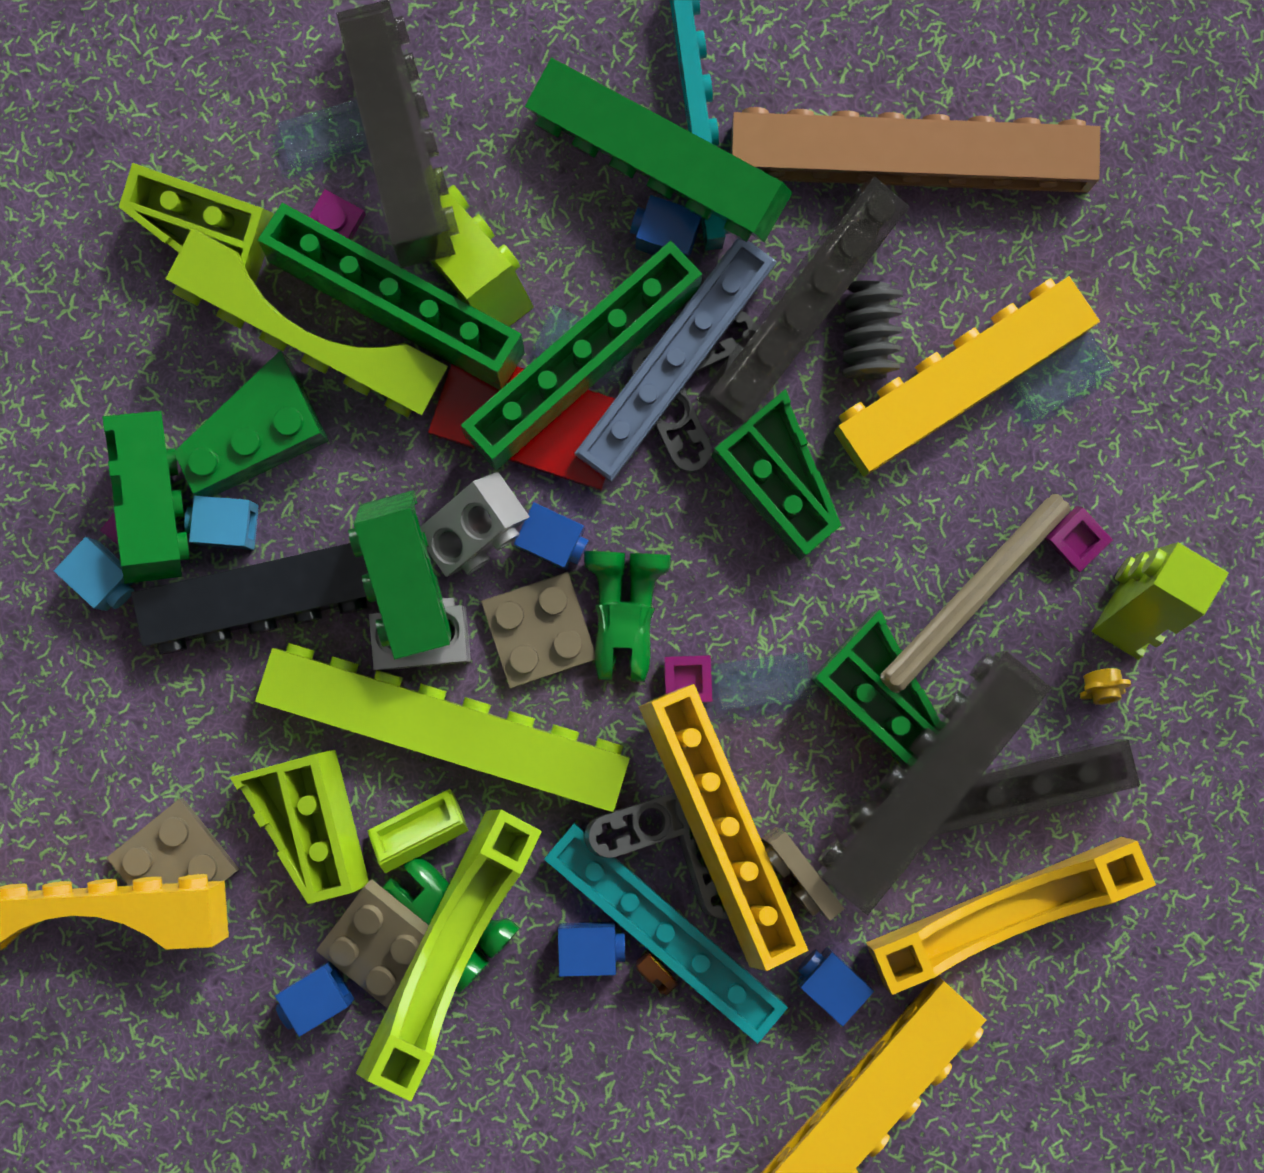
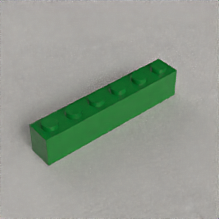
M552 57L524 106L538 117L535 125L556 138L559 137L562 131L574 137L571 145L593 158L596 157L598 152L612 158L608 164L611 168L631 179L636 172L649 179L646 186L652 191L669 200L673 193L687 200L684 206L687 210L707 221L712 214L726 221L723 229L745 242L752 235L765 243L792 195L791 190L777 178Z
M283 202L257 239L269 263L498 390H501L506 385L525 354L522 334Z
M670 240L464 421L461 427L465 438L497 471L688 302L701 286L702 273Z

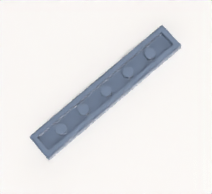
M737 238L576 450L575 456L612 483L776 266L777 261L750 241L745 242Z

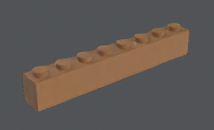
M749 107L743 109L742 112L733 113L730 154L780 181L1088 193L1099 181L1100 126L1086 125L1085 121L1079 119L1063 120L1058 124H1041V121L1037 118L1025 117L1016 119L1011 123L995 122V118L990 116H974L969 118L968 121L950 120V117L944 114H930L924 116L923 119H905L903 114L896 112L882 113L877 117H859V113L845 110L837 111L832 116L814 115V112L808 109H793L788 111L787 114L769 113L765 108Z

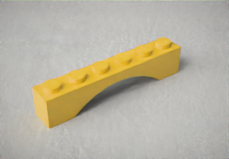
M1119 837L868 941L866 944L883 986L891 995H894L935 978L968 957L1015 935L1076 913L1113 904L1154 887L1156 883L1138 841Z
M194 874L179 877L178 883L162 884V877L155 876L135 879L132 881V886H117L116 879L95 880L88 882L87 888L72 889L71 881L47 883L42 885V890L28 891L27 884L0 886V950L6 948L22 932L36 923L67 916L98 917L124 924L147 935L166 950L210 948L229 937L225 881H208L206 874Z

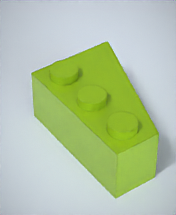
M336 750L309 755L229 777L236 789L242 790L255 811L253 817L260 828L264 827L279 850L276 854L307 904L353 893L362 889L369 882Z

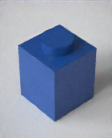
M650 195L646 209L638 206L632 221L630 233L636 235L635 249L655 255L671 240L689 259L702 218L690 212L682 205Z
M533 502L528 513L530 517L523 523L519 532L520 535L514 542L515 547L565 571L570 562L578 565L589 542L588 539L582 537L585 532L584 525Z
M615 922L560 923L558 927L559 977L616 975V962H625V933L616 934Z
M826 947L821 954L817 950L812 951L797 970L802 974L797 980L800 988L842 1027L874 992L870 985L829 947Z
M330 961L275 995L279 1002L276 1005V1011L280 1020L287 1029L294 1028L298 1037L346 1009L355 1000L336 966Z

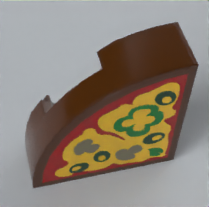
M649 950L636 960V970L648 983H653L662 995H668L679 985L676 979Z

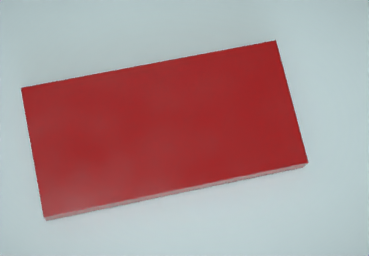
M451 364L428 433L475 449L465 438L461 424L500 390ZM517 366L506 385L524 368ZM587 390L508 461L602 491L606 478L575 456V452L615 398Z

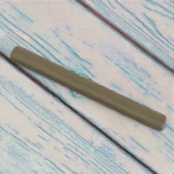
M1052 494L881 673V681L892 692L898 693L906 688L1070 512L1069 503L1064 501L1059 494Z

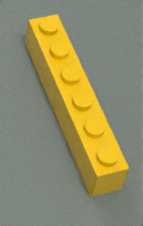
M1068 276L1055 284L1052 278L1048 279L1028 293L1032 300L1018 309L1014 303H1011L990 318L994 323L990 328L982 333H979L976 327L969 330L953 342L956 348L953 352L941 358L938 352L932 354L914 367L918 372L916 376L903 383L900 377H897L877 391L880 397L879 400L866 408L862 402H859L839 416L842 424L838 425L834 434L862 476L865 477L1096 326L1100 320L1071 277Z
M695 684L677 689L638 706L749 967L768 971L809 951Z
M939 976L933 978L761 1173H858L856 1168L867 1155L874 1157L885 1147L890 1138V1135L887 1133L900 1119L904 1122L916 1112L921 1103L919 1097L930 1084L937 1086L947 1077L952 1069L950 1061L961 1049L967 1051L977 1043L984 1031L981 1026L987 1020Z

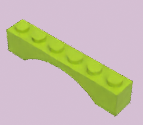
M191 228L166 277V280L176 285L172 292L173 294L196 306H199L202 299L219 307L215 316L240 329H242L245 322L262 330L259 336L260 340L283 352L287 344L304 353L301 359L303 363L324 374L327 373L329 367H332L346 375L343 384L368 396L371 389L388 397L384 404L386 407L409 418L412 411L420 415L423 414L448 367L406 343L384 347H356L332 342L305 331L285 318L264 298L248 275L238 252Z
M502 809L487 810L355 1074L410 1102L412 1101L434 1056L446 1012L464 969L494 913L521 876L542 833L541 830Z

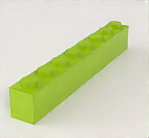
M288 643L286 651L276 648L271 650L255 702L614 812L630 760L629 756L622 755L623 745L597 738L595 746L577 741L580 733L578 731L553 724L551 732L533 727L535 718L513 711L508 712L507 718L489 714L490 704L464 697L462 705L445 700L447 691L420 683L418 691L401 686L402 677L376 670L374 678L356 673L359 664L332 656L330 664L313 659L315 650Z

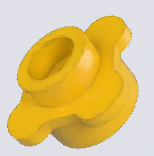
M1116 668L1089 672L1083 676L1085 691L1079 693L1080 699H1093V703L1096 705L1117 702L1122 699L1121 695L1126 693L1125 688L1131 686V681L1129 679H1122L1121 670Z

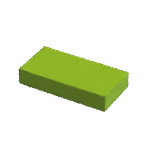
M448 789L367 831L378 864L387 873L468 832L469 829L454 793L451 789Z

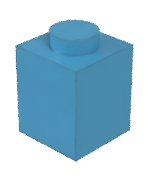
M194 496L193 507L187 508L184 520L185 532L190 534L189 542L199 546L254 550L259 505L250 500Z
M85 537L54 570L60 578L94 609L108 611L110 607L117 609L131 597V592H134V589L131 587L133 583L124 584L121 561L100 541Z

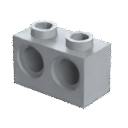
M495 472L470 483L421 526V531L426 533L429 547H426L428 552L446 577L461 570H464L469 575L490 560L486 554L494 547L498 551L514 541L520 535L516 528L530 516L500 473Z
M442 598L447 618L455 626V635L450 641V645L395 660L391 647H383L378 636L376 619L382 618L381 614H369L374 670L385 671L471 662L466 607L463 605L455 606L454 598Z

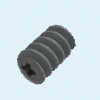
M850 281L845 284L846 289L854 294L845 298V307L854 312L848 313L844 317V323L854 330L845 333L843 340L845 344L854 348L843 353V361L853 366L843 370L842 376L858 380L883 379L887 377V373L900 370L901 364L888 360V355L900 352L901 346L888 342L890 336L902 333V327L890 324L889 319L902 315L903 310L891 306L890 300L903 297V291L892 288L890 284L880 281Z

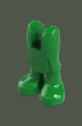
M584 551L585 568L596 575L599 587V604L595 605L598 615V632L595 646V668L598 680H612L613 667L616 662L614 648H632V656L629 657L631 681L645 682L651 658L650 624L655 608L651 607L653 590L656 580L669 572L671 555L630 553V602L621 601L625 553Z
M417 857L403 865L414 880L424 888L417 898L393 878H390L382 888L429 925L449 886V882L428 861ZM508 918L491 919L478 944L483 952L493 959L519 931L520 927ZM476 948L455 989L458 994L463 992L490 963Z

